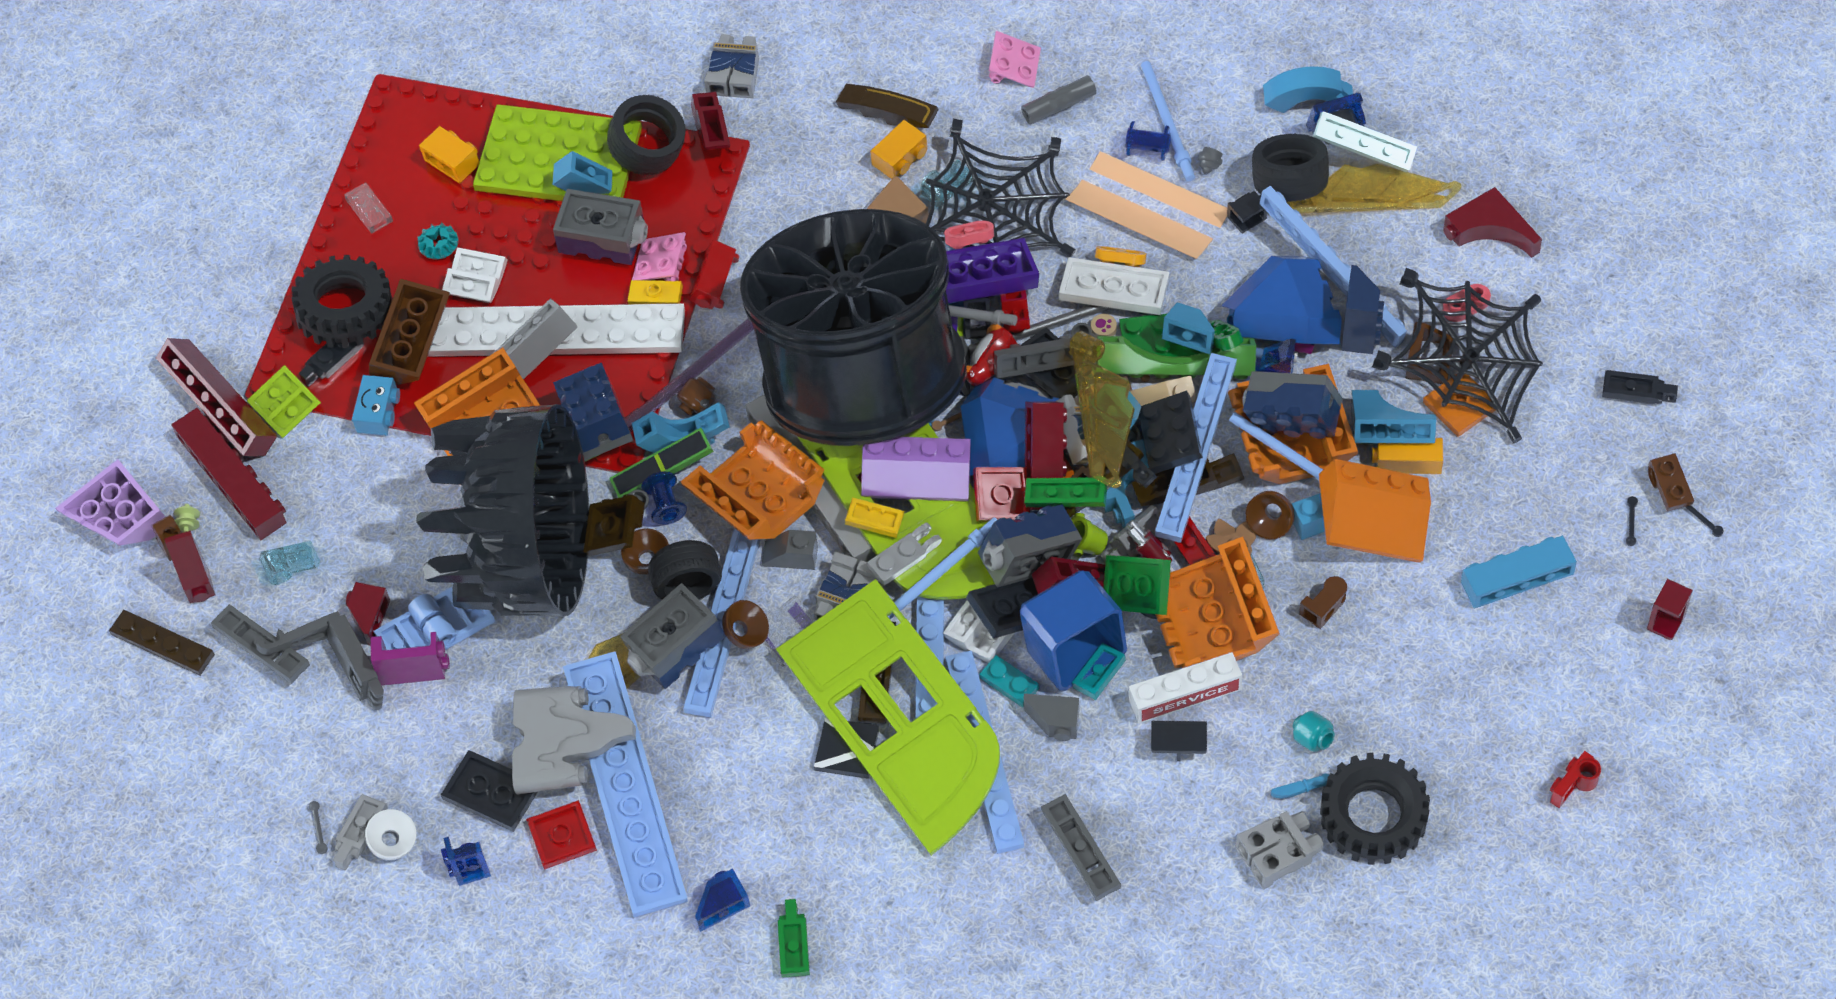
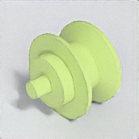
M189 504L174 510L173 515L177 518L175 522L180 531L184 533L199 528L200 523L197 520L200 517L199 510L191 507Z

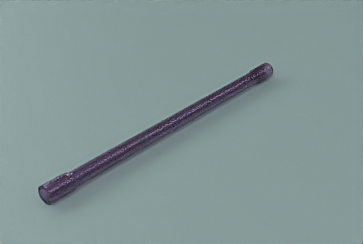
M746 319L642 406L627 415L625 419L630 433L633 432L632 423L652 411L655 412L676 395L688 379L699 376L754 330V326L749 319Z

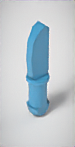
M1324 773L1318 777L1307 780L1303 779L1302 781L1273 788L1271 796L1283 799L1323 786L1326 787L1329 774Z

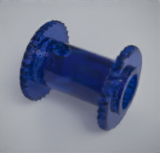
M1132 121L1126 135L1125 147L1127 156H1131L1132 149L1160 152L1161 160L1164 161L1170 148V127L1166 125L1164 133L1135 129V121Z
M671 472L654 473L648 476L641 484V490L653 497L656 509L652 512L651 519L659 525L677 522L687 512V506L684 503L676 502L672 487L676 485L677 477Z

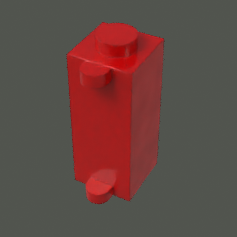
M712 240L705 250L689 297L690 301L696 303L701 308H723L725 302L720 297L732 262L737 263L740 256L736 254L737 249L717 240Z

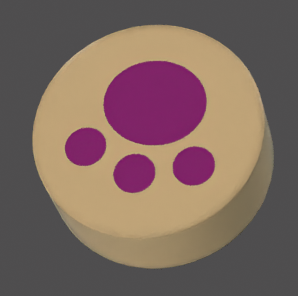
M1099 314L1092 319L1091 330L1096 338L1097 336H1114L1117 331V323L1111 315Z

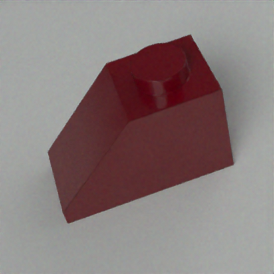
M355 582L353 590L347 594L346 606L367 644L371 646V637H375L374 630L382 625L390 603V597L384 587Z

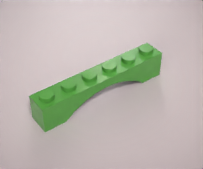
M1097 336V374H1102L1105 377L1128 374L1130 377L1139 378L1143 377L1144 374H1154L1158 378H1167L1170 375L1191 376V378H1195L1196 375L1205 374L1211 354L1202 352L1181 357L1161 356L1139 348L1124 336ZM1243 338L1242 344L1226 351L1213 347L1211 353L1237 359L1233 377L1236 379H1246L1248 376H1251L1252 371H1255L1256 343L1254 338Z

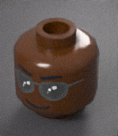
M701 377L688 379L677 394V398L681 402L679 408L689 416H692L693 413L698 414L704 411L716 399L714 394L715 388Z

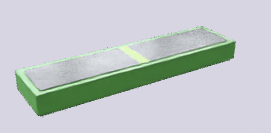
M699 428L610 477V481L618 498L625 494H630L633 490H645L714 451L704 430Z

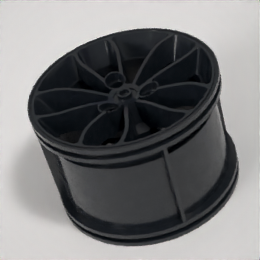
M852 209L836 211L809 218L784 229L766 241L751 256L741 276L740 292L745 313L754 326L764 370L762 386L766 404L774 420L785 430L808 441L827 445L853 446L878 443L900 437L926 425L942 414L957 398L966 380L967 361L962 340L952 326L946 294L950 275L947 252L943 241L931 227L909 215L888 210Z

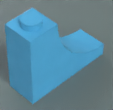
M1352 390L1351 420L1355 443H1435L1436 414L1414 413L1397 408L1386 402L1378 390Z

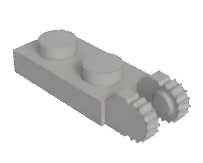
M928 523L919 526L912 534L909 533L867 562V567L883 586L926 557V554L942 542L939 535H934L922 546L918 543L920 539L930 532L931 526Z

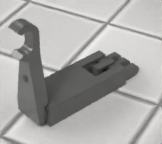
M337 611L285 634L278 629L276 635L278 641L270 644H264L261 641L262 638L256 637V649L264 655L327 639L359 700L368 699L374 710L382 708L384 689L345 614L340 616Z

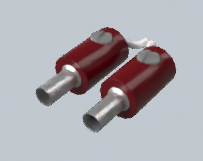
M1131 520L1126 525L1129 528L1127 533L1135 540L1136 550L1143 558L1171 560L1172 562L1171 552L1150 529L1144 532L1134 520ZM1170 567V573L1175 571L1172 567Z

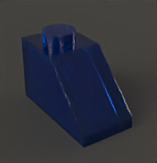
M1290 338L1264 348L1262 358L1257 357L1255 371L1293 373L1296 339Z
M733 868L728 871H720L707 881L695 915L700 932L750 907L748 894Z

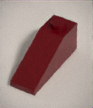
M191 531L165 538L167 549L189 603L204 602L209 597L215 596L209 569Z
M1050 557L1032 573V577L1038 594L1078 571L1090 572L1104 589L1106 564Z

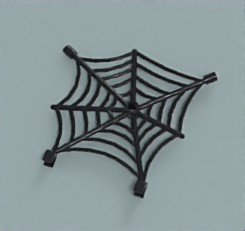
M953 118L949 137H953V153L950 161L935 179L927 178L925 180V183L930 185L931 206L926 224L929 226L935 209V186L943 189L944 204L937 224L931 227L934 231L944 232L946 228L942 227L951 222L970 223L958 219L965 215L993 223L994 243L1014 233L1028 229L1033 233L1023 234L1010 240L1040 236L1048 242L1027 244L1028 248L1038 246L1058 247L1060 252L1068 257H1072L1076 249L1067 243L1062 244L1059 242L1053 227V216L1056 207L1064 198L1070 196L1068 192L1062 190L1054 174V158L1059 155L1061 138L1051 137L1046 154L1024 157L1004 156L985 151L962 139L960 135L963 120ZM958 145L963 156L959 170L946 184L938 182L952 166L957 154ZM964 145L984 155L998 159L1036 161L1027 167L994 165L975 157L966 151ZM970 158L979 164L993 169L1020 172L1015 176L988 174L974 167ZM1050 158L1052 181L1059 193H1050L1042 179L1040 164ZM966 163L969 172L965 181L957 188L950 186L958 179ZM1036 168L1039 182L1046 194H1036L1030 184L1028 173ZM976 173L987 178L1008 181L1002 185L988 183L978 178ZM972 176L973 183L969 190H962ZM1025 176L1027 187L1031 192L1030 195H1023L1018 186L1017 180ZM1014 183L1018 195L1011 196L1006 191V188ZM981 184H983V185H985V186H987V187H992V188H997V189H995L994 191H992V190H990V189H987V188L983 189V187H982ZM975 185L977 187L979 195L972 193V191L975 188ZM947 191H950L954 194V214L944 219L948 205ZM1001 192H1003V194L1005 195V196H997V197H995L996 195H998V194L1001 193ZM958 194L966 196L967 199L966 208L959 212ZM971 198L977 200V202L971 204ZM1044 199L1036 211L1037 229L1030 224L1029 210L1034 200ZM1049 199H1057L1049 214L1051 237L1042 231L1040 212L1043 205ZM1029 200L1025 209L1024 221L1017 216V206L1020 201ZM1011 201H1015L1013 213L1008 211V205ZM995 202H1005L1004 208ZM992 207L999 212L992 215L990 208ZM978 208L980 211L986 212L987 218L970 211ZM1005 215L1010 218V220L1001 223L995 228L993 219L997 216ZM1017 222L1022 225L1000 237L997 235V231L1008 224ZM940 237L945 242V237ZM970 244L966 245L965 247H973L974 245Z
M1406 268L1399 285L1408 288L1415 287L1417 289L1419 319L1416 331L1408 345L1394 359L1389 354L1378 350L1372 367L1378 370H1387L1390 366L1413 373L1435 389L1443 399L1441 403L1443 407L1449 403L1479 411L1508 429L1506 432L1512 443L1519 442L1522 437L1516 426H1513L1515 415L1530 381L1539 367L1543 365V362L1539 361L1531 346L1527 328L1528 310H1532L1541 302L1540 296L1533 294L1523 307L1497 305L1481 297L1470 287V281H1465V285L1458 287H1437L1418 280V273ZM1422 287L1444 292L1465 289V298L1447 300L1429 297ZM1471 293L1479 301L1492 308L1518 312L1512 317L1491 315L1480 309L1471 300ZM1424 299L1432 313V324L1428 339L1422 348L1411 358L1400 359L1412 347L1419 335L1423 321ZM1433 302L1445 304L1465 302V311H1439ZM1471 306L1487 318L1507 322L1502 326L1486 323L1471 314ZM1443 315H1466V323H1448ZM1522 315L1525 341L1534 360L1528 358L1517 336L1515 321ZM1437 317L1442 324V339L1438 349L1429 358H1417L1426 350L1433 338ZM1471 319L1484 327L1497 331L1492 335L1481 333L1472 327ZM1510 326L1512 327L1513 337L1518 350L1524 359L1519 358L1509 340L1506 329ZM1451 327H1466V334L1457 336ZM1447 331L1453 339L1450 349L1443 357H1436L1444 346ZM1472 332L1487 339L1485 341L1479 340L1472 335ZM1502 333L1515 359L1508 358L1501 349L1497 337ZM1466 339V347L1461 340ZM1472 341L1481 345L1477 348L1472 347ZM1494 341L1498 352L1503 358L1493 357L1489 352L1488 345ZM1455 345L1463 353L1462 356H1450L1454 351ZM1485 350L1488 357L1480 356V352ZM1445 362L1458 371L1457 376L1441 363ZM1453 362H1460L1461 368ZM1476 362L1491 363L1484 376ZM1426 363H1434L1445 370L1454 380L1452 385L1434 368L1426 365ZM1497 363L1506 364L1497 376L1491 389L1487 383L1490 371ZM1417 364L1432 372L1449 389L1446 396L1425 375L1404 365ZM1511 364L1521 365L1511 381L1501 407L1494 395L1496 388ZM1526 366H1534L1519 392L1509 420L1505 414V409L1515 383ZM1463 375H1470L1478 378L1482 386L1461 381ZM1458 385H1463L1485 391L1491 401L1477 394L1456 388ZM1453 393L1483 401L1497 410L1501 419L1481 407L1462 401L1451 400Z

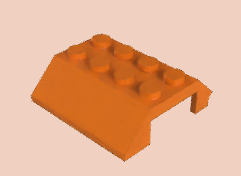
M503 347L414 402L430 429L452 420L490 416L495 410L540 405ZM444 450L447 456H452L449 451Z
M1329 364L1303 369V374L1328 375L1337 389ZM1249 381L1237 383L1236 388L1228 391L1232 408L1236 409L1234 412L1251 422L1243 411V394L1248 388ZM1341 404L1335 437L1325 436L1323 439L1311 437L1307 432H1303L1299 437H1290L1285 435L1284 431H1278L1272 435L1323 470L1334 459L1349 461L1358 454L1343 404ZM1239 428V430L1243 431L1241 437L1246 452L1250 453L1248 459L1252 472L1259 474L1260 479L1283 484L1314 477Z
M760 420L756 426L750 423L739 432L744 446L712 473H709L700 465L681 481L682 486L749 540L773 539L780 535L815 504L825 481L821 478L824 468L812 459H809L796 446H791V442Z
M1243 536L1219 545L1220 554L1170 573L1167 615H1155L1158 622H1165L1160 625V629L1166 646H1174L1168 650L1174 668H1185L1233 652L1237 661L1258 653L1280 634Z

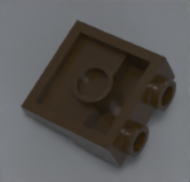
M625 494L620 498L603 499L601 502L590 504L583 552L593 556L631 548L633 546L635 529L642 527L645 503L635 495Z

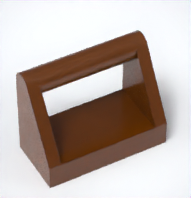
M1415 322V324H1414L1413 335H1414V333H1415V331H1416L1417 323H1418V322ZM1422 323L1419 335L1410 348L1408 359L1422 348L1423 341L1428 339L1430 325ZM1435 328L1431 342L1440 344L1442 331ZM1447 333L1441 357L1448 352L1453 340ZM1444 362V363H1441V364H1443L1444 366H1446L1447 368L1450 369V365H1448V364L1445 363V362ZM1407 364V367L1420 372L1434 383L1443 384L1429 370L1417 364ZM1439 367V373L1448 381L1449 374ZM1406 371V379L1424 381L1422 378Z

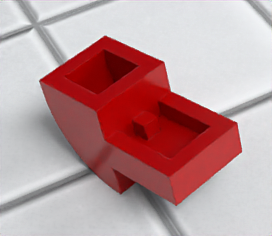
M1026 290L1000 294L1001 309L1004 314L1017 316L1015 326L1003 324V328L1013 333L1030 329Z

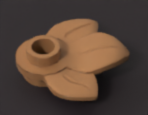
M1217 519L1213 529L1214 534L1206 536L1209 546L1216 552H1219V545L1243 536L1251 556V545L1256 539V534L1250 529L1247 521L1234 528L1222 519Z

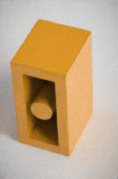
M903 120L870 150L872 165L891 179L895 176L904 175L913 162L923 158L926 154V135Z
M440 126L419 145L426 162L458 183H461L480 163L477 156L478 151L470 142L465 143L453 131H447Z

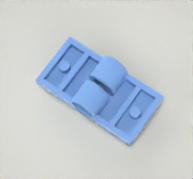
M452 587L434 597L430 594H422L416 597L409 604L408 612L374 630L375 637L382 636L386 649L392 650L429 646L431 644L430 632H437L439 641H444L445 650L494 623L495 619L490 610L454 607Z

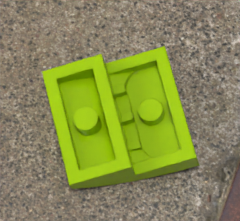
M285 365L247 400L282 438L321 403Z

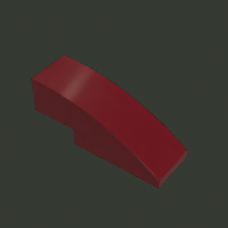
M717 92L692 94L691 109L704 149L730 148L722 106L719 105Z

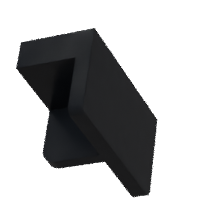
M1151 721V752L1177 753V761H1181V753L1206 754L1207 721Z

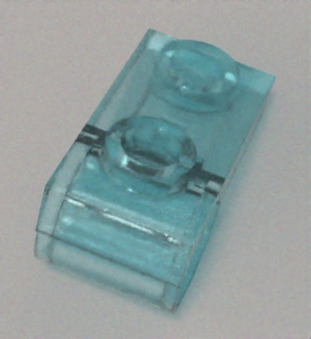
M956 160L938 182L944 184L949 182L959 170L961 162ZM964 166V170L958 179L950 186L957 188L965 181L969 172L966 166ZM937 170L930 171L923 178L920 187L921 194L930 202V185L926 184L925 180L927 178L935 179L940 174ZM972 176L970 177L968 183L962 188V190L973 182ZM934 186L935 207L939 208L944 204L943 189ZM947 191L949 200L954 196L953 192Z
M311 541L266 550L260 553V562L270 583L273 585H279L288 581L293 573L314 569L320 565V559Z

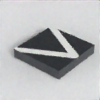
M825 718L814 770L869 779L870 774L830 721ZM848 721L869 751L875 749L879 726Z

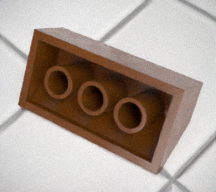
M400 279L369 362V376L393 378L396 386L420 379L450 292Z

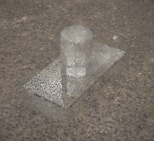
M366 182L344 194L348 204L371 234L393 222L390 213Z

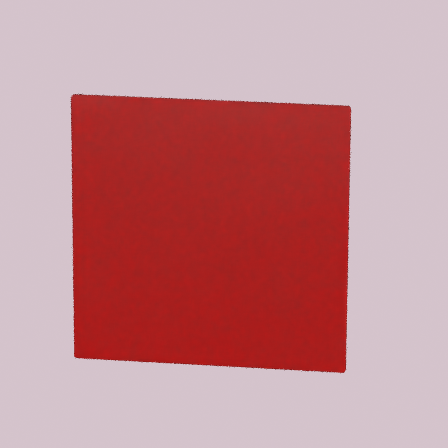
M384 74L376 75L245 392L247 400L285 365L321 402L311 413L352 421L363 375L369 376V362L381 330H376L377 337L374 339L368 336L363 338L364 346L329 378H318L308 387L301 381L299 375L308 359L327 342L322 341L320 344L314 343L313 335L306 338L303 334V329L299 330L291 298L293 297L292 286H296L295 279L297 276L304 277L303 270L306 267L310 269L315 268V262L321 260L322 263L329 262L330 256H335L336 260L343 259L344 255H350L351 260H357L360 256L364 257L366 264L371 261L375 262L377 270L382 268L385 271V276L390 284L392 300L400 279L442 290L448 268L452 269L457 248H463L506 257L507 264L498 290L491 303L450 295L445 308L543 306L550 298L559 306L629 305L630 285L641 244H638L632 265L615 263L611 258L602 257L600 260L592 259L583 253H578L576 256L558 253L553 228L563 201L475 191L473 183L478 167L461 183H458L426 162L419 147L440 126L447 131H453L465 143L470 142L478 151L477 156L480 162L496 105L608 118L613 116ZM641 121L642 130L638 146L647 149H661L669 145L668 138L662 129L653 123ZM689 129L685 131L684 144L675 162L665 171L654 175H643L631 171L623 198L639 200L641 202L644 221L648 226L646 239L686 233L684 240L687 249L684 252L682 269L678 270L679 281L683 285L680 304H684L685 307L683 341L696 303L690 301L689 297L705 250L713 239L717 241L719 239L750 148L748 140L729 137L730 148L705 150L698 132ZM442 222L445 226H451L457 233L458 245L455 251L445 258H428L419 250L418 236H421L422 229L427 230L431 224L437 226ZM441 235L437 236L436 240H433L435 246L439 240H442ZM658 278V279H652V280H646V281H665V280H664L663 278ZM342 288L323 295L318 302L328 308L342 309L360 302L365 293L359 289ZM679 353L548 355L523 380L540 405H561L553 382L602 362L615 390L633 441L585 461V466L619 473L643 460L646 450L636 445L632 423L652 411L659 415ZM428 356L418 381L397 385V388L400 389V400L394 406L395 420L393 426L389 428L431 436V429L414 402L488 356Z

